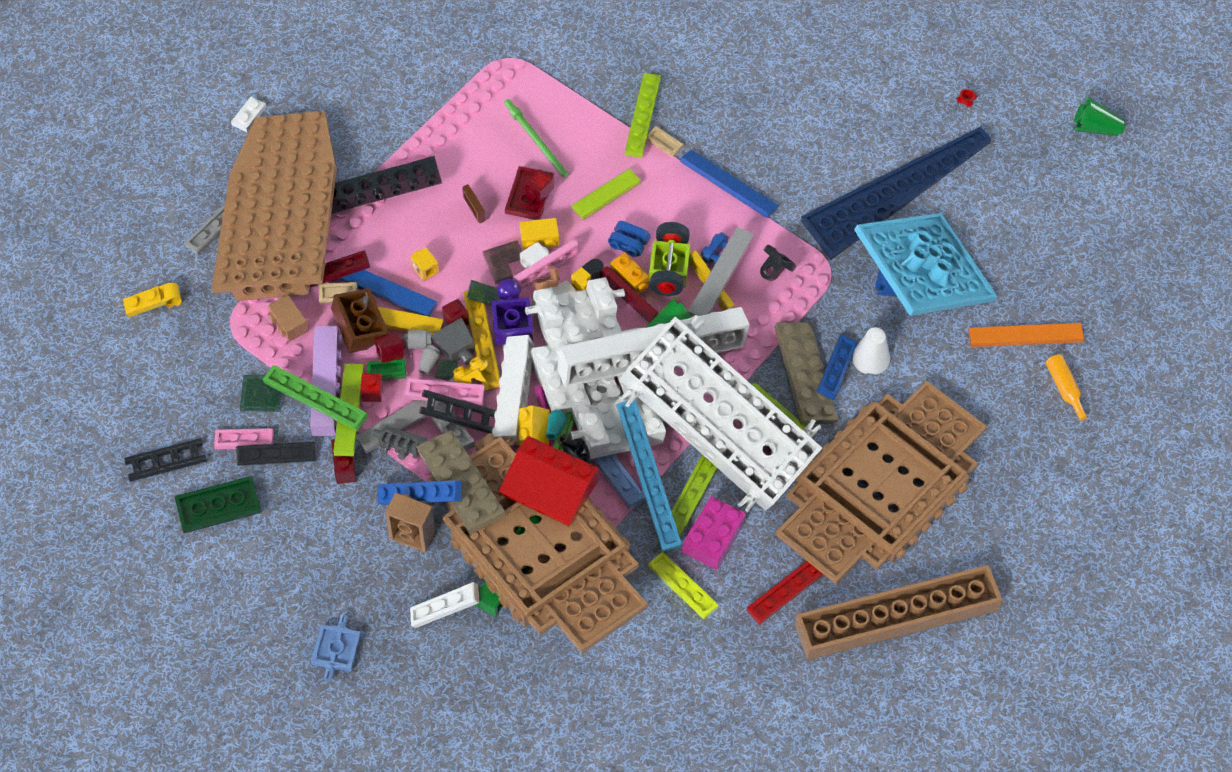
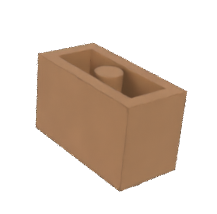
M288 294L268 305L270 321L273 324H277L280 335L282 337L285 336L289 342L309 331L306 319Z

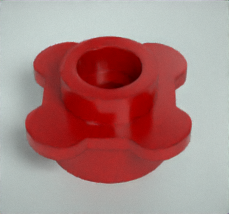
M964 89L960 91V96L956 98L957 103L965 104L967 107H972L973 101L977 99V95L970 89Z

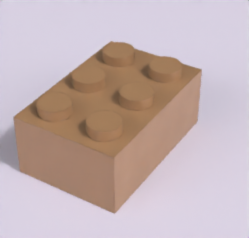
M395 493L385 512L389 538L426 553L436 533L432 506L425 501H416L409 495Z

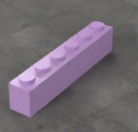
M315 326L312 385L337 397V394H341V385L338 383V378H341V366H338V361H342V350H339V345H342L343 342L342 333H339L338 326ZM311 408L310 428L312 436H336L337 421Z

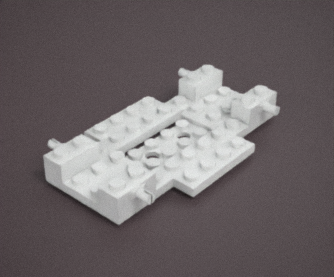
M606 277L589 280L586 290L555 295L552 287L536 290L533 294L532 306L525 307L526 315L536 314L547 346L531 348L530 354L551 412L553 410H560L564 413L572 412L578 431L570 433L572 440L582 438L590 451V459L630 451L616 408V404L621 403L619 400L621 397L620 390L617 388L614 377L564 387L557 368L561 346L639 329L634 328L621 331L616 318L617 304L615 298L624 297L625 291L624 289L613 291L609 287ZM619 380L622 391L625 393L629 388ZM604 386L607 388V392L600 393L596 388ZM627 397L622 402L628 401L630 397ZM637 397L635 400L650 446L663 444L666 433L663 425L665 420Z

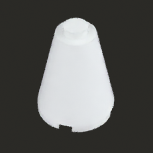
M875 327L869 329L853 352V364L862 373L876 375L888 368L890 353L885 332Z

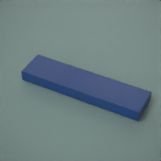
M840 334L816 392L834 400L857 345L856 341Z

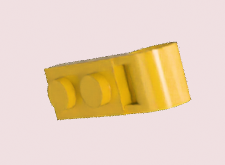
M171 282L124 298L123 302L126 315L132 317L163 305L170 308L173 305L179 306L182 303L178 284Z

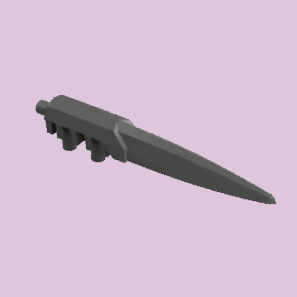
M389 426L383 428L382 431L374 429L372 434L373 437L378 438L382 454H387L388 450L390 451L391 448H395V453H399L397 456L401 460H404L409 453L413 454V458L417 459L420 454L416 446L428 441L425 437Z

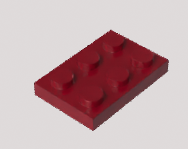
M518 166L505 207V214L541 220L548 195L540 203L535 199H531L526 194V182L538 171L537 169ZM544 171L554 178V173Z

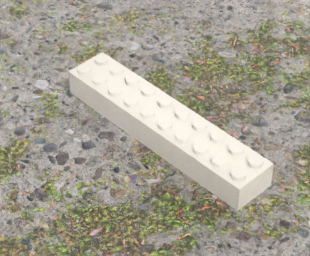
M742 307L711 312L707 315L699 316L694 323L696 325L701 320L704 321V325L698 329L695 335L715 353L743 348L750 325ZM693 317L680 321L686 326ZM669 323L657 324L652 327L639 328L634 331L621 332L616 335L603 336L598 339L561 346L557 370L564 387L623 375Z

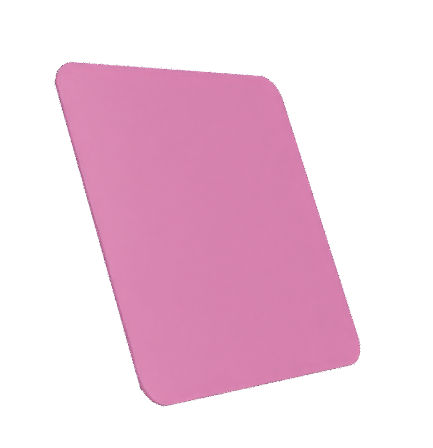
M516 58L499 59L486 65L375 171L435 156L442 184L332 213L325 263L365 250L371 267L365 269L366 271L437 301V306L430 317L443 319L442 306L456 299H459L466 308L463 291L482 289L500 377H502L501 363L504 361V345L495 344L491 301L501 300L497 295V286L502 280L514 279L515 275L525 270L520 263V253L523 250L519 222L533 220L505 214V207L518 166L554 173V189L548 195L541 219L556 218L559 247L548 249L549 253L554 252L573 239L578 242V254L555 268L558 269L560 280H557L558 285L566 280L571 284V275L592 259H599L603 262L604 267L608 266L610 268V262L624 253L621 250L611 248L608 243V238L612 232H615L614 228L618 221L628 222L649 232L651 238L647 245H644V251L641 256L632 257L628 255L648 275L653 241H657L656 230L662 223L677 222L685 225L690 232L687 243L690 244V252L696 250L701 258L702 250L705 246L708 247L711 244L715 234L723 232L729 236V242L737 227L753 233L754 237L724 288V291L734 303V308L742 307L750 324L745 345L743 348L717 353L746 380L752 376L779 345L774 328L777 322H800L825 294L831 282L829 262L816 248L770 218H766L682 164L676 157H671L649 141H646L643 158L625 156L630 127L533 64ZM506 99H510L515 107L522 111V116L569 173L566 178L559 174L520 123L513 119L509 109L504 104ZM629 168L641 180V184L585 220H582L572 209L574 203ZM469 184L485 210V222L478 223L464 200L462 192L464 185ZM766 245L773 246L779 253L792 260L796 265L795 270L791 272L785 268L776 280L768 281L764 279L760 274V269L769 257L763 250ZM426 247L437 260L439 273L423 281L411 266L410 256L415 251ZM714 261L709 265L705 263L707 267L710 269V271H712L714 267ZM689 264L686 288H683L680 294L676 296H662L653 292L649 284L646 291L639 293V295L658 313L674 297L678 298L676 303L679 304L681 302L688 311L704 284ZM773 267L767 270V276L773 273ZM548 272L547 274L543 275V276L540 277V278H544V277L550 276V275H549V272ZM335 279V280H332V281H329V282H326V283H323V284H327V283H345V282L340 281V280H338V279ZM532 283L521 289L519 298H529L530 306H532L533 294L536 291ZM319 285L309 288V294L289 296L306 319L309 329L308 332L290 342L285 336L282 337L280 335L277 324H273L268 317V313H270L268 305L282 297L239 301L234 307L230 318V328L235 340L269 367L276 365L312 384L315 326H338L331 310L332 303H319ZM373 295L378 307L413 313ZM621 297L615 298L617 304L616 318L621 331L645 328L649 324ZM717 302L711 312L722 311ZM533 313L531 318L534 348L547 346L536 314ZM445 321L442 328L448 326ZM468 324L466 325V327L471 335L470 326ZM387 328L389 334L397 332L400 339H404V334H408V332ZM343 339L342 345H339V350H342V361H338V366H341V378H338V383H340L342 388L344 364H364V374H368L367 362L381 361L376 353V346L373 345L368 350L349 353ZM406 345V349L403 350L404 358H401L406 361V376L409 379L446 382L454 377L453 371L459 366L466 368L471 365H465L461 359L455 363H450L440 354L441 357L429 374L424 375L418 371L423 349H408V345ZM474 350V352L471 353V354H472V356L475 358L476 355H475V350ZM681 367L674 368V373L677 376H683L684 371ZM531 370L527 407L531 405L539 407L535 388L542 386V384L538 381L533 370ZM614 376L616 385L621 387L618 377ZM407 378L382 380V402H362L361 397L359 409L365 411L368 414V418L357 432H364L415 401L405 399ZM475 378L471 379L472 384L482 385L481 381ZM500 388L484 391L483 404L480 406L497 410V395L500 392ZM705 393L703 395L704 400L708 399L713 402L711 394ZM454 406L456 416L463 418L464 409ZM472 411L471 421L481 423L482 414ZM429 416L405 430V432L425 437L428 441L442 434L432 417ZM490 416L489 426L495 427V418ZM574 423L571 432L578 431L576 423ZM670 425L668 428L665 427L666 433L663 444L650 446L660 478L690 445ZM464 427L475 444L489 434ZM513 445L511 447V449L515 453H517L518 449L520 448L518 447V445ZM475 447L466 450L469 456L476 452ZM391 448L390 451L388 450L387 454L425 482H429V477L432 476V473L420 455L415 459L413 454L409 453L404 460H401L397 456L399 453H395V448ZM626 451L614 454L643 492L631 452ZM591 459V465L596 466ZM599 470V481L589 497L593 505L602 510L605 519L617 527L634 507L627 508ZM560 544L556 545L559 550L562 549Z

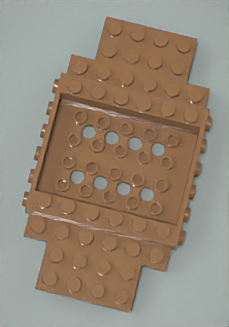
M927 380L903 405L887 393L878 403L872 401L868 406H863L859 411V415L856 418H851L843 431L839 430L834 436V440L831 443H826L821 453L815 456L796 478L795 486L786 494V497L797 505L799 509L776 531L775 535L835 584L861 559H864L876 570L887 560L893 563L897 558L901 559L907 551L906 548L909 545L913 546L918 541L919 535L922 532L926 533L930 529L931 522L934 519L938 520L943 515L944 509L954 504L957 499L956 496L959 493L963 494L968 489L969 475L977 468L978 463L964 452L986 431L987 426ZM869 443H876L878 450L871 451L867 445ZM888 454L894 460L891 463H886L882 457ZM904 466L908 468L909 473L902 475L898 472V468ZM850 468L853 471V475L845 476L842 470ZM920 478L924 481V485L917 487L913 484V480ZM865 480L869 486L863 489L857 485V482ZM875 492H881L884 498L878 501L872 495ZM896 504L899 507V511L892 513L888 510V506Z
M500 436L469 457L504 509L506 517L469 534L455 510H452L443 516V521L451 529V544L456 550H460L463 553V558L467 564H472L475 567L474 570L478 577L485 579L489 590L492 593L496 592L500 603L505 608L508 607L511 610V615L516 622H521L524 627L530 624L539 635H542L557 624L583 654L648 608L647 602L625 579L627 575L639 568V564L629 553L630 543L625 536L621 537L617 532L616 526L605 519L602 510L593 505L590 497L587 498L569 527L499 494L498 491L516 455ZM538 515L542 520L538 524H533L530 518ZM518 526L525 528V532L521 535L514 533V529ZM578 532L583 537L579 541H574L571 539V535ZM501 537H506L509 543L505 546H500L497 541ZM562 543L566 546V550L557 552L554 547ZM543 554L548 555L550 560L547 563H540L538 561L539 556ZM524 566H531L533 568V572L528 575L522 573L521 570Z

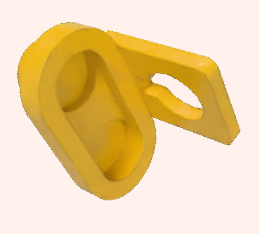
M479 356L475 357L470 361V366L466 368L459 366L453 371V380L456 383L472 384L471 379L475 378L482 382L485 388L484 391L489 389L488 383L481 374V371L488 366L486 359H480Z

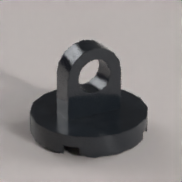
M766 245L763 250L769 257L760 269V274L764 279L774 281L785 268L791 272L795 270L796 265L792 260L779 253L773 246ZM773 267V273L767 276V270Z

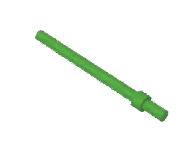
M506 99L504 104L509 109L513 119L520 123L559 174L566 178L569 173L522 116V111L515 107L510 99Z

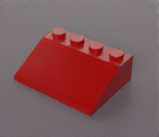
M527 435L518 449L498 492L511 500L570 527L599 481V468Z

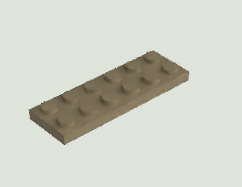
M777 322L774 328L800 423L809 424L812 419L816 421L814 424L836 423L839 419L833 400L816 392L825 370L811 322Z
M452 430L416 446L418 453L436 481H462L461 501L450 502L469 534L506 517L504 509Z

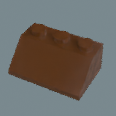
M370 288L334 295L331 310L349 353L368 350L375 345L376 337L389 334Z

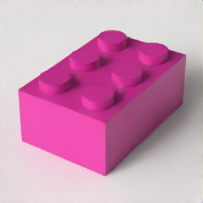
M710 496L683 542L682 553L718 570L745 524L746 513Z

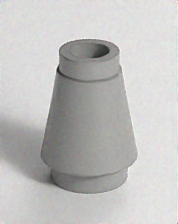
M427 345L422 351L418 371L428 375L441 357V351L434 346Z

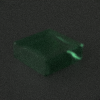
M439 359L435 378L443 380L454 378L453 371L458 368V362Z

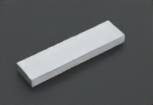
M472 582L411 607V626L418 628L478 604V584Z

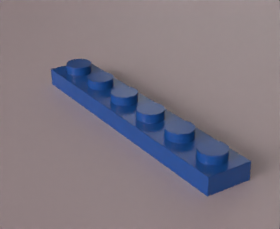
M462 481L378 484V504H390L395 493L409 495L412 499L419 502H460Z

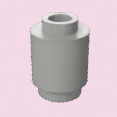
M408 330V334H404L405 345H408V349H424L427 345L432 346L431 332L426 330Z

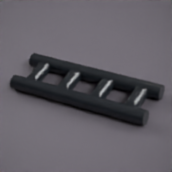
M423 390L422 397L428 398L427 407L421 406L419 414L492 434V430L495 427L489 426L490 416L494 417L497 410L429 390ZM435 401L446 403L445 413L434 410ZM454 406L464 409L463 418L452 415ZM472 411L482 414L481 423L471 421Z
M201 438L125 457V464H132L134 472L128 474L129 481L207 462L205 454L199 456L197 447L203 445ZM190 449L192 458L180 461L178 452ZM170 454L172 463L161 466L159 457ZM151 459L153 468L141 471L140 461Z

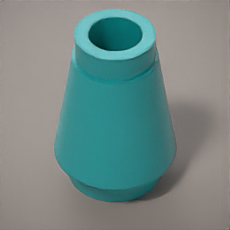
M553 410L548 415L546 431L548 439L556 440L565 426L567 419L564 412Z

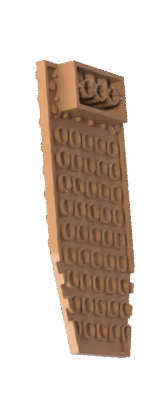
M324 110L255 118L229 175L211 288L214 294L232 292L236 301L284 297L287 294L288 296L309 294L311 284L323 283L337 171L327 116Z

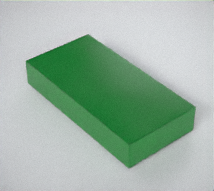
M397 359L383 364L381 361L367 362V373L381 374L382 380L406 379L405 359Z

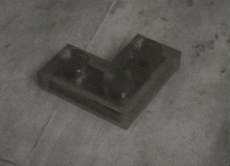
M518 240L483 251V257L495 285L504 279H513V274L508 264L520 260L522 249Z

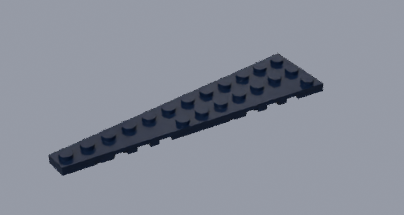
M979 127L801 216V222L829 259L832 260L860 239L854 230L857 225L885 221L990 144L991 138L982 127Z

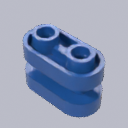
M618 221L614 228L615 232H612L608 238V243L611 248L621 250L632 257L641 256L644 251V245H647L651 236L643 228L625 221Z
M723 232L715 234L711 244L708 247L705 246L702 250V260L708 265L713 261L716 264L720 257L718 254L726 247L729 236Z

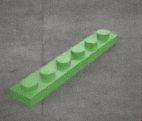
M273 365L262 379L265 384L355 431H358L368 418V414L365 411L276 365Z

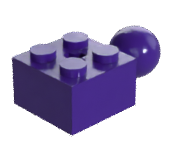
M510 278L502 280L497 286V295L501 300L491 301L496 345L506 344L507 337L529 335L533 341L531 314L526 315L525 307H530L529 298H519L521 294L520 285L517 281Z

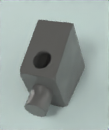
M462 318L431 335L432 346L438 348L441 351L440 354L450 363H455L461 359L465 365H468L474 358L471 354L475 350L474 341Z

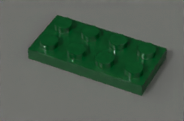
M252 476L174 496L183 533L261 513Z

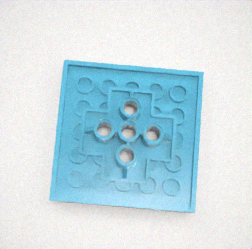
M941 213L859 224L854 229L910 316L993 302L998 297Z

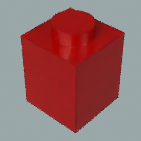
M362 373L360 388L362 402H382L383 383L381 374Z

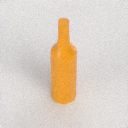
M1057 354L1046 360L1045 364L1063 400L1073 406L1080 421L1086 420L1087 416L1080 403L1081 391L1063 355Z

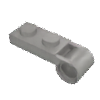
M446 403L435 407L434 410L445 413ZM453 408L452 415L456 416L455 410ZM432 417L442 434L450 430L454 432L465 451L475 447L474 440L463 426Z

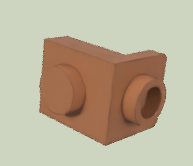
M549 265L550 276L532 280L533 288L541 290L557 287V280H560L558 269Z

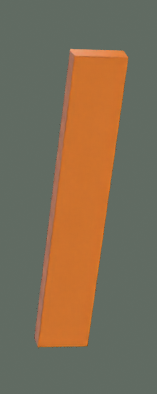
M1081 323L972 327L968 330L971 347L1077 343L1084 340Z

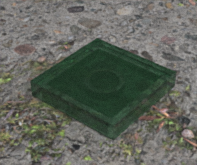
M243 375L240 411L279 412L281 392L264 383L262 379L265 375Z

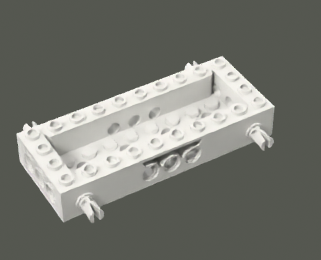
M695 315L686 326L674 317L619 379L629 388L619 400L622 402L627 397H630L625 405L629 407L639 397L742 489L747 495L738 503V507L740 508L746 502L748 503L743 512L748 513L755 503L766 511L780 498L822 449L812 439L817 431L821 429V426L819 424L812 430L811 428L816 422L812 419L804 430L800 429L696 336L695 333L704 325L703 320L694 325L699 316ZM681 367L684 371L683 376H677L674 373V368ZM705 393L711 394L713 402H706L703 395ZM733 420H740L743 424L742 428L736 429L733 426ZM763 446H769L772 449L770 456L763 453Z

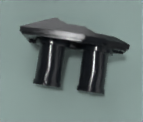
M563 433V436L560 435L558 443L565 447L562 450L563 452L591 464L590 451L582 438L572 440L566 433Z

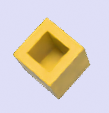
M426 247L415 251L410 256L411 266L423 281L439 273L438 262Z

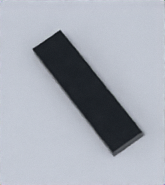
M315 442L236 446L237 466L315 462Z

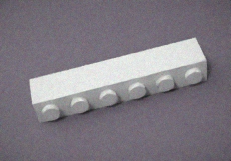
M529 335L507 337L506 344L503 347L502 377L499 378L498 407L494 414L496 422L492 435L496 439L501 436L505 442L512 437L516 441L515 445H518L519 409L527 407L533 362L530 351L535 346Z

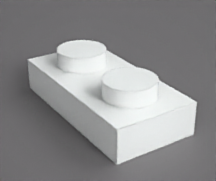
M250 97L231 121L232 125L247 132L255 118L259 117L265 110L266 103Z

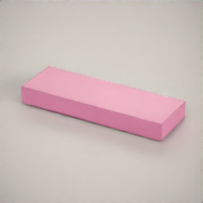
M274 428L215 430V449H236V446L274 444Z

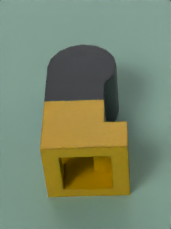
M592 259L571 275V285L578 291L586 290L589 280L602 278L603 262L599 259Z

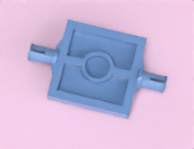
M340 615L338 625L320 626L311 664L326 668L323 678L325 681H332L334 670L352 672L361 638V631L350 630L346 627L349 618L347 615Z

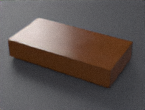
M469 184L464 185L462 188L464 200L478 223L485 222V210Z

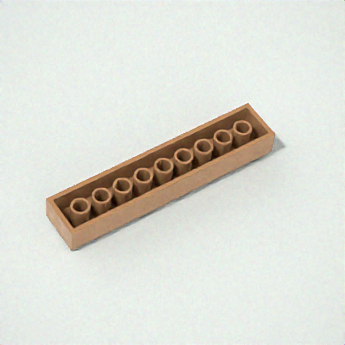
M986 565L796 614L795 627L808 661L999 611L1003 600L990 567Z

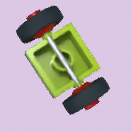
M665 222L660 224L656 230L657 241H653L649 284L653 292L662 296H676L682 292L683 288H686L690 257V244L687 243L690 232L681 223Z

